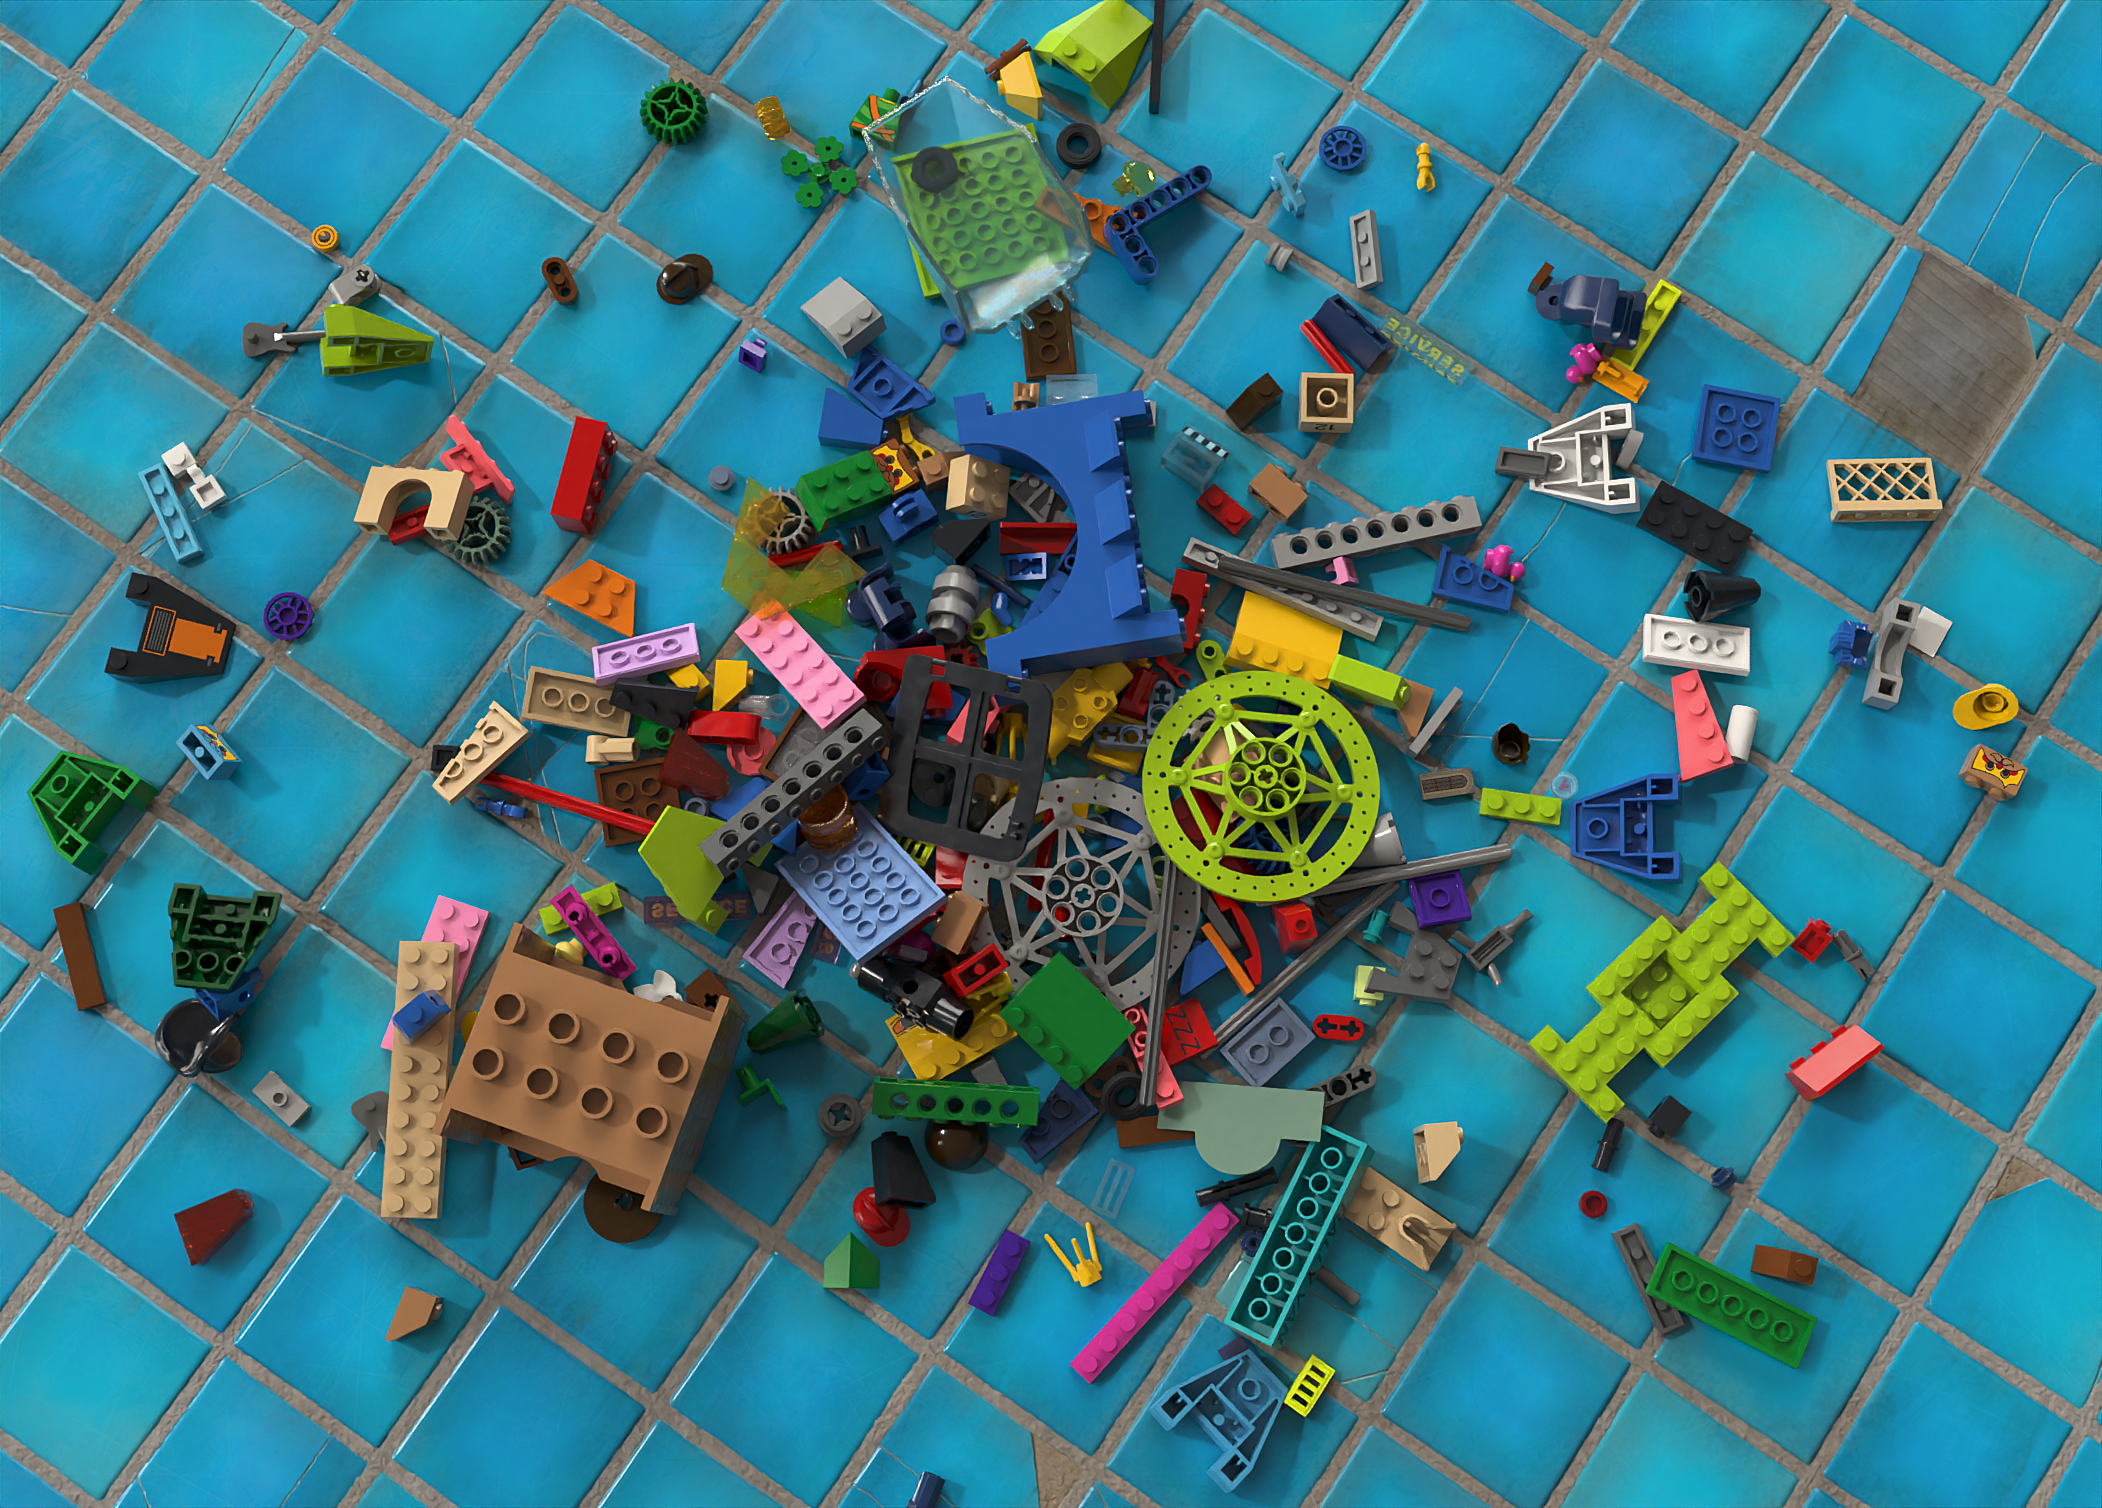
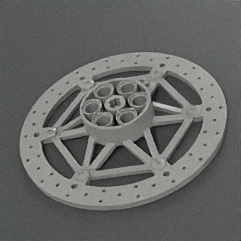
M1088 777L1058 779L1043 783L1036 814L1051 808L1053 809L1055 819L1027 843L1025 852L1018 859L1011 862H1000L969 854L963 875L962 891L979 900L982 898L986 904L989 878L1000 880L1014 945L1007 951L1002 949L992 929L988 912L975 935L978 940L975 941L973 939L971 945L974 952H977L984 946L995 943L1004 959L1010 962V966L999 974L1007 972L1014 992L1010 994L1013 995L1031 978L1019 968L1020 964L1028 959L1045 965L1051 958L1036 954L1034 951L1066 934L1073 937L1087 966L1086 970L1079 967L1076 968L1100 992H1104L1105 997L1119 1011L1124 1010L1151 995V975H1153L1155 956L1135 975L1114 986H1110L1108 975L1158 931L1160 901L1148 850L1155 843L1159 846L1160 844L1152 832L1147 815H1145L1143 795L1119 783ZM1016 797L999 809L982 829L981 834L1003 838L1001 834H1006L1010 822L1008 817L1012 815ZM1058 797H1063L1064 801L1060 803L1057 799ZM1087 803L1114 809L1132 818L1143 828L1137 835L1073 815L1072 804ZM1075 825L1125 840L1128 843L1100 858L1091 856ZM1055 829L1058 830L1057 865L1054 868L1016 866L1019 861ZM1066 830L1070 833L1080 855L1069 858L1065 857ZM1132 851L1121 871L1117 874L1108 862ZM1138 857H1141L1152 905L1151 911L1123 891L1122 882ZM1078 862L1083 865L1084 873L1081 877H1074L1070 874L1069 867L1072 863ZM984 863H989L990 867L985 869L983 865ZM1180 869L1173 926L1177 925L1179 929L1178 931L1173 930L1169 962L1172 968L1168 971V979L1180 966L1190 949L1196 933L1201 906L1200 884L1187 875L1184 877V873ZM1098 871H1106L1109 874L1110 880L1107 885L1101 886L1095 881V875ZM1016 875L1044 876L1045 881L1042 890L1035 889ZM1059 880L1064 885V891L1061 895H1053L1050 892L1049 884L1052 881ZM1011 883L1042 902V910L1023 938L1019 932L1010 889ZM1085 889L1087 890L1086 895L1090 897L1089 900H1085L1080 904L1077 902L1078 898L1075 897V893ZM1105 897H1110L1115 901V909L1110 913L1103 911L1101 908V901ZM1123 902L1145 916L1146 919L1119 917ZM1058 907L1068 909L1070 916L1066 922L1056 920L1054 913ZM1085 915H1090L1095 920V927L1090 931L1084 930L1081 927L1080 921ZM1045 919H1048L1056 928L1054 932L1030 943ZM1111 925L1146 928L1141 935L1110 963L1104 964L1106 930ZM1098 936L1096 964L1083 941L1084 937Z

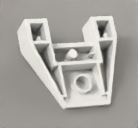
M1631 403L1603 406L1529 439L1528 450L1552 454L1547 481L1529 478L1530 490L1612 514L1640 511L1639 486L1635 478L1612 480L1610 440L1624 439L1631 429L1636 430L1635 411Z

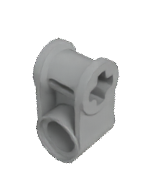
M360 265L346 275L334 280L328 286V290L337 304L356 307L360 302L379 291L381 281L369 266Z

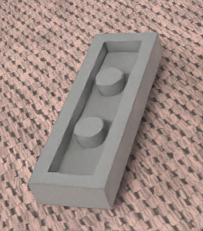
M1370 209L1349 218L1357 289L1362 291L1383 283L1376 213Z
M1456 686L1453 688L1406 751L1408 756L1415 759L1418 753L1422 756L1432 745L1429 741L1433 733L1439 735L1447 725L1444 719L1450 712L1454 715L1463 702L1459 699L1464 692Z

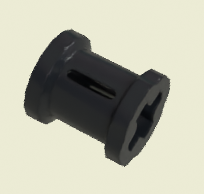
M1245 1203L1240 1227L1244 1228L1247 1225L1261 1228L1266 1233L1271 1221L1272 1208L1263 1210L1250 1207L1249 1203Z

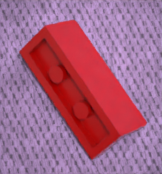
M1000 522V556L1044 552L1050 553V556H1062L1077 532V523Z

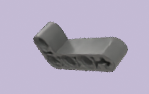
M1362 1064L1307 1088L1305 1091L1325 1092L1323 1109L1367 1090L1374 1085L1377 1076L1373 1067ZM1359 1071L1362 1074L1367 1073L1369 1075V1078L1366 1079L1367 1084L1360 1081L1351 1085L1349 1081L1360 1075ZM1335 1081H1339L1345 1086V1093L1341 1096L1335 1095L1332 1092L1331 1086ZM1287 1139L1291 1146L1298 1149L1305 1148L1310 1143V1141L1298 1143L1296 1140Z

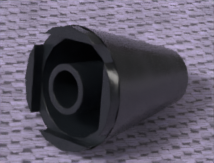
M1704 570L1691 571L1687 575L1683 587V593H1688V602H1684L1685 609L1693 621L1705 622L1755 604L1761 596V587L1753 578Z

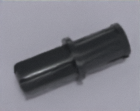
M1611 1118L1608 1121L1602 1140L1597 1142L1599 1148L1591 1165L1592 1168L1608 1173L1614 1153L1619 1150L1617 1145L1625 1126L1624 1122L1615 1118Z

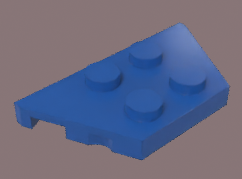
M870 343L862 349L859 360H856L853 376L849 379L846 388L848 394L872 414L882 419L884 423L933 405L936 402L932 394Z
M755 777L711 806L709 811L712 815L727 822L771 784ZM799 818L782 830L777 837L769 841L775 848L793 857L797 854L796 839L800 830Z

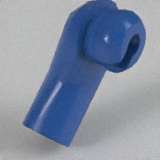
M998 592L992 598L991 611L1006 629L1015 620L1008 612V596L1005 593Z

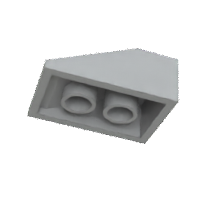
M838 277L800 307L847 360L887 330L883 315L864 295L841 277Z

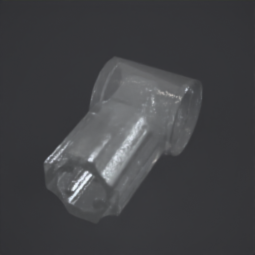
M774 694L772 696L741 695L739 700V712L753 713L766 720L786 722L791 719L794 713L793 705L782 694ZM786 703L784 712L774 713V708L777 704Z

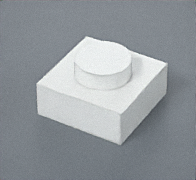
M184 442L161 455L176 479L188 473L186 469L194 464L199 466Z

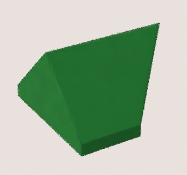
M850 1232L824 1260L823 1287L879 1289L880 1261Z

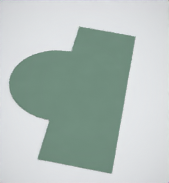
M1176 1080L1184 1097V1102L1161 1111L1158 1115V1129L1194 1131L1198 1152L1211 1167L1226 1174L1243 1175L1255 1172L1266 1166L1276 1155L1281 1139L1320 1142L1325 1092Z

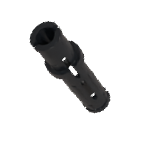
M1272 1166L1224 1182V1180L1218 1181L1217 1185L1196 1190L1195 1194L1201 1208L1221 1200L1227 1202L1230 1201L1231 1197L1277 1184L1278 1178Z

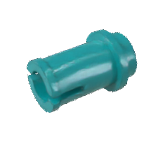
M1374 909L1367 930H1364L1362 933L1364 935L1363 940L1372 945H1378L1379 942H1382L1383 937L1381 936L1390 915L1381 910Z

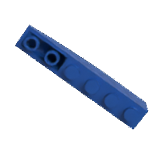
M1078 531L1070 541L1051 572L1049 579L1043 585L1017 629L1025 626L1045 611L1065 586L1075 562Z

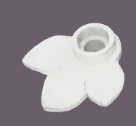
M656 970L653 984L641 985L633 989L635 996L652 1002H659L668 997L683 1001L681 995L676 992V982L673 977L661 970Z

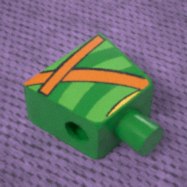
M886 88L883 97L870 94L849 124L850 136L895 153L904 119L903 106L897 104L900 93L895 89Z

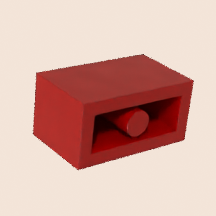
M995 943L984 946L942 976L955 996L960 998L977 989L1009 965Z

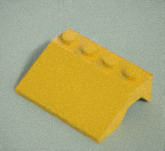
M1245 591L1236 619V627L1223 664L1243 671H1271L1287 674L1314 684L1326 692L1331 682L1327 677L1335 656L1338 654L1343 629L1267 597Z

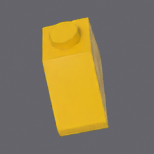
M716 660L712 711L727 712L749 693V685L754 684V669H751L748 661Z
M693 663L663 671L677 687H700L693 706L714 690L710 682Z

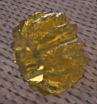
M774 95L760 99L761 101L755 103V110L767 137L770 140L784 137L790 132L791 127L779 99Z

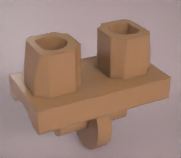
M1014 382L1012 411L1038 407L1040 383L1025 384Z

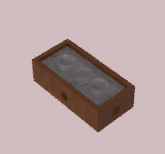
M799 705L762 762L758 772L766 780L774 783L861 709L858 707L828 733H825Z

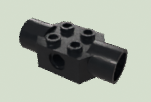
M879 955L868 960L860 970L857 982L860 989L889 1003L892 1006L891 1009L897 1015L903 1018L907 1015L920 1028L926 1029L928 1027L954 1041L961 1040L970 1030L975 1018L974 1007L959 1000L941 981L900 959L894 964Z

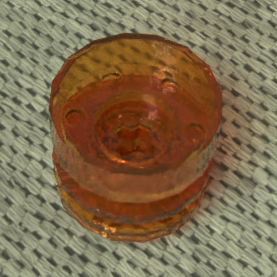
M840 784L833 787L820 801L814 803L797 819L806 842L813 849L822 852L835 851L845 847L853 840L858 829L855 812L846 790Z

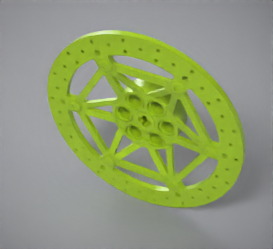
M1243 671L1223 675L1195 687L1178 700L1165 714L1148 745L1142 772V794L1147 819L1154 836L1170 860L1183 873L1208 890L1225 897L1252 903H1275L1298 899L1312 894L1329 885L1352 865L1368 842L1375 825L1380 800V780L1375 756L1365 733L1351 713L1339 701L1314 684L1294 676L1271 671ZM1215 697H1219L1220 701L1215 700ZM1247 697H1267L1292 703L1301 707L1302 711L1299 716L1234 710L1230 701ZM1208 710H1212L1216 719L1181 768L1170 766L1174 749L1183 733L1198 717ZM1238 720L1290 724L1292 727L1276 739L1268 737L1256 738ZM1318 721H1322L1330 729L1342 746L1350 765L1353 784H1343L1314 728ZM1232 727L1247 740L1238 748ZM1223 728L1230 754L1228 762L1192 770L1191 767L1218 729ZM1298 733L1293 749L1285 741ZM1306 736L1310 738L1332 783H1328L1306 772L1303 761L1300 758ZM1250 751L1256 753L1259 760H1249L1246 757V753ZM1273 755H1282L1285 763H1276ZM1219 772L1223 773L1221 786L1194 779ZM1240 773L1244 781L1235 782L1231 778V774ZM1160 774H1164L1165 778H1161ZM1262 776L1263 779H1267V778H1268V779H1269L1268 784H1267L1265 781H1261V782H1260V781H1259L1260 777ZM1285 779H1294L1297 787L1291 788L1287 786ZM1306 782L1327 791L1324 793L1303 794ZM1168 787H1179L1206 841L1207 847L1203 852H1200L1189 841L1179 826L1172 810ZM1190 788L1226 798L1228 803L1215 836L1212 835ZM1357 793H1360L1362 797L1359 798L1357 796ZM1243 797H1252L1256 805H1246L1243 802ZM1270 800H1279L1282 803V808H1273L1270 805ZM1330 801V806L1303 844H1300L1295 813L1296 805ZM1341 803L1350 804L1352 806L1350 817L1339 840L1324 856L1314 863L1310 862L1307 856L1308 850ZM1232 812H1236L1244 817L1245 821L1224 839L1223 837ZM1283 817L1288 818L1291 844L1275 824V821ZM1256 822H1260L1266 826L1284 853L1231 848L1230 845ZM1223 856L1286 862L1289 863L1293 872L1276 876H1253L1220 866L1219 861ZM1203 862H1208L1209 866H1204ZM1303 872H1307L1308 876H1304Z

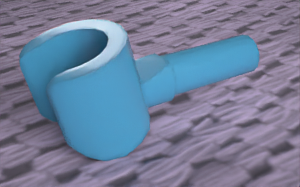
M918 80L908 94H902L899 97L898 103L902 106L904 101L909 100L910 104L907 106V110L912 111L915 107L913 100L923 82Z

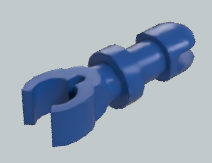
M487 797L477 798V800L484 801L483 806L475 804L476 808L480 810L494 811L499 816L506 814L526 819L528 808L506 804V801L501 799L493 801Z

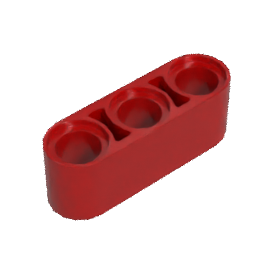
M693 710L688 719L685 738L696 743L754 746L758 744L762 717L745 712Z

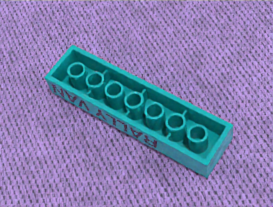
M1322 1124L1320 1142L1310 1141L1223 1323L1279 1352L1281 1351L1373 1158L1375 1151L1368 1144Z

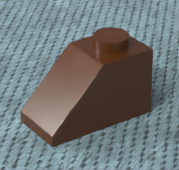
M1755 1244L1750 1272L1800 1285H1813L1819 1258Z

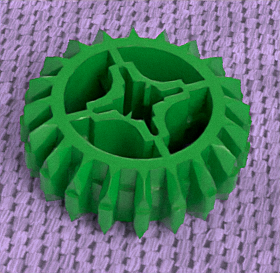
M671 77L669 83L666 84L661 79V86L657 87L652 84V92L645 91L646 99L641 100L642 108L639 113L642 117V125L646 127L647 133L653 135L656 141L662 139L663 143L667 145L672 140L673 144L677 146L678 140L682 139L687 144V137L691 136L695 139V131L702 132V124L707 122L706 114H708V109L705 106V97L701 96L700 89H694L691 82L685 85L682 78L675 83ZM682 98L689 101L693 105V109H688L686 105H683ZM659 114L660 117L664 118L665 125L658 122L654 115Z

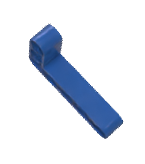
M1204 165L1194 166L1114 213L1103 228L1105 239L1136 284L1143 286L1149 284L1159 271L1157 259L1138 231L1203 193L1212 180V173L1208 167ZM1194 177H1198L1202 184L1197 183ZM1173 189L1180 190L1182 196L1177 195ZM1153 200H1156V201L1160 202L1161 205H1162V208H1161V207H1157V206L1154 204ZM1133 212L1140 214L1142 220L1135 218ZM1112 224L1118 225L1122 231H1116ZM1126 245L1132 246L1136 253L1129 252ZM1140 267L1147 268L1150 274L1143 273Z

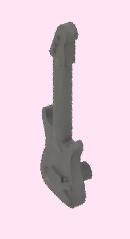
M250 322L243 329V352L247 358L251 359L277 351L288 354L296 353V349L288 346V343L319 341L321 338L326 337L325 330L284 333L285 329L289 327L285 322L276 326Z
M383 1091L370 1093L355 1101L351 1106L352 1115L367 1129L370 1144L375 1153L378 1152V1143L380 1141L383 1142L386 1148L389 1096Z

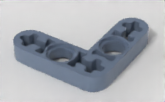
M1167 681L1155 683L1150 694L1147 726L1100 723L1093 731L1094 744L1103 750L1146 753L1151 738L1160 723L1153 719V715L1158 712L1166 714L1174 705V687ZM1164 690L1166 693L1164 704H1159L1160 691ZM1103 732L1108 733L1107 740H1102ZM1117 733H1120V734H1119V741H1120V742H1116ZM1129 733H1133L1139 737V740L1130 744L1124 740V737ZM1143 735H1147L1146 744H1143Z

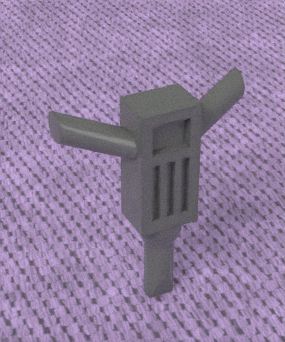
M1526 908L1510 923L1501 927L1498 925L1479 943L1458 930L1451 938L1470 950L1463 957L1476 972H1479L1485 966L1496 988L1503 982V979L1492 959L1513 942L1512 938L1516 931L1529 921L1533 915Z

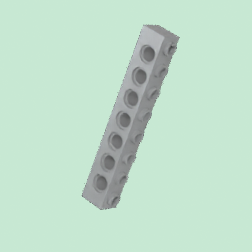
M1459 495L1453 497L1449 502L1441 503L1440 500L1427 503L1425 507L1421 508L1408 506L1402 508L1401 512L1393 514L1390 511H1384L1376 514L1374 518L1366 519L1362 516L1350 520V523L1346 524L1333 522L1327 524L1325 528L1318 530L1310 527L1301 530L1299 534H1278L1275 536V539L1271 540L1270 544L1274 566L1276 569L1297 572L1330 565L1333 563V559L1341 556L1353 560L1478 533L1482 524L1475 497L1466 498V495ZM1444 514H1453L1456 517V521H1447ZM1425 518L1429 520L1431 526L1423 527L1419 523V519ZM1402 524L1406 528V532H1397L1393 525ZM1376 529L1380 532L1381 537L1373 538L1369 535L1368 531ZM1347 534L1352 535L1356 542L1352 544L1344 541L1343 536ZM1326 540L1330 543L1331 547L1323 549L1318 545V541ZM1300 545L1306 552L1304 554H1296L1292 547Z

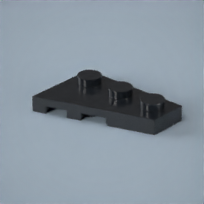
M618 678L609 704L683 733L700 687L690 686V688L677 687L676 684L670 683L662 686L653 685L649 681Z

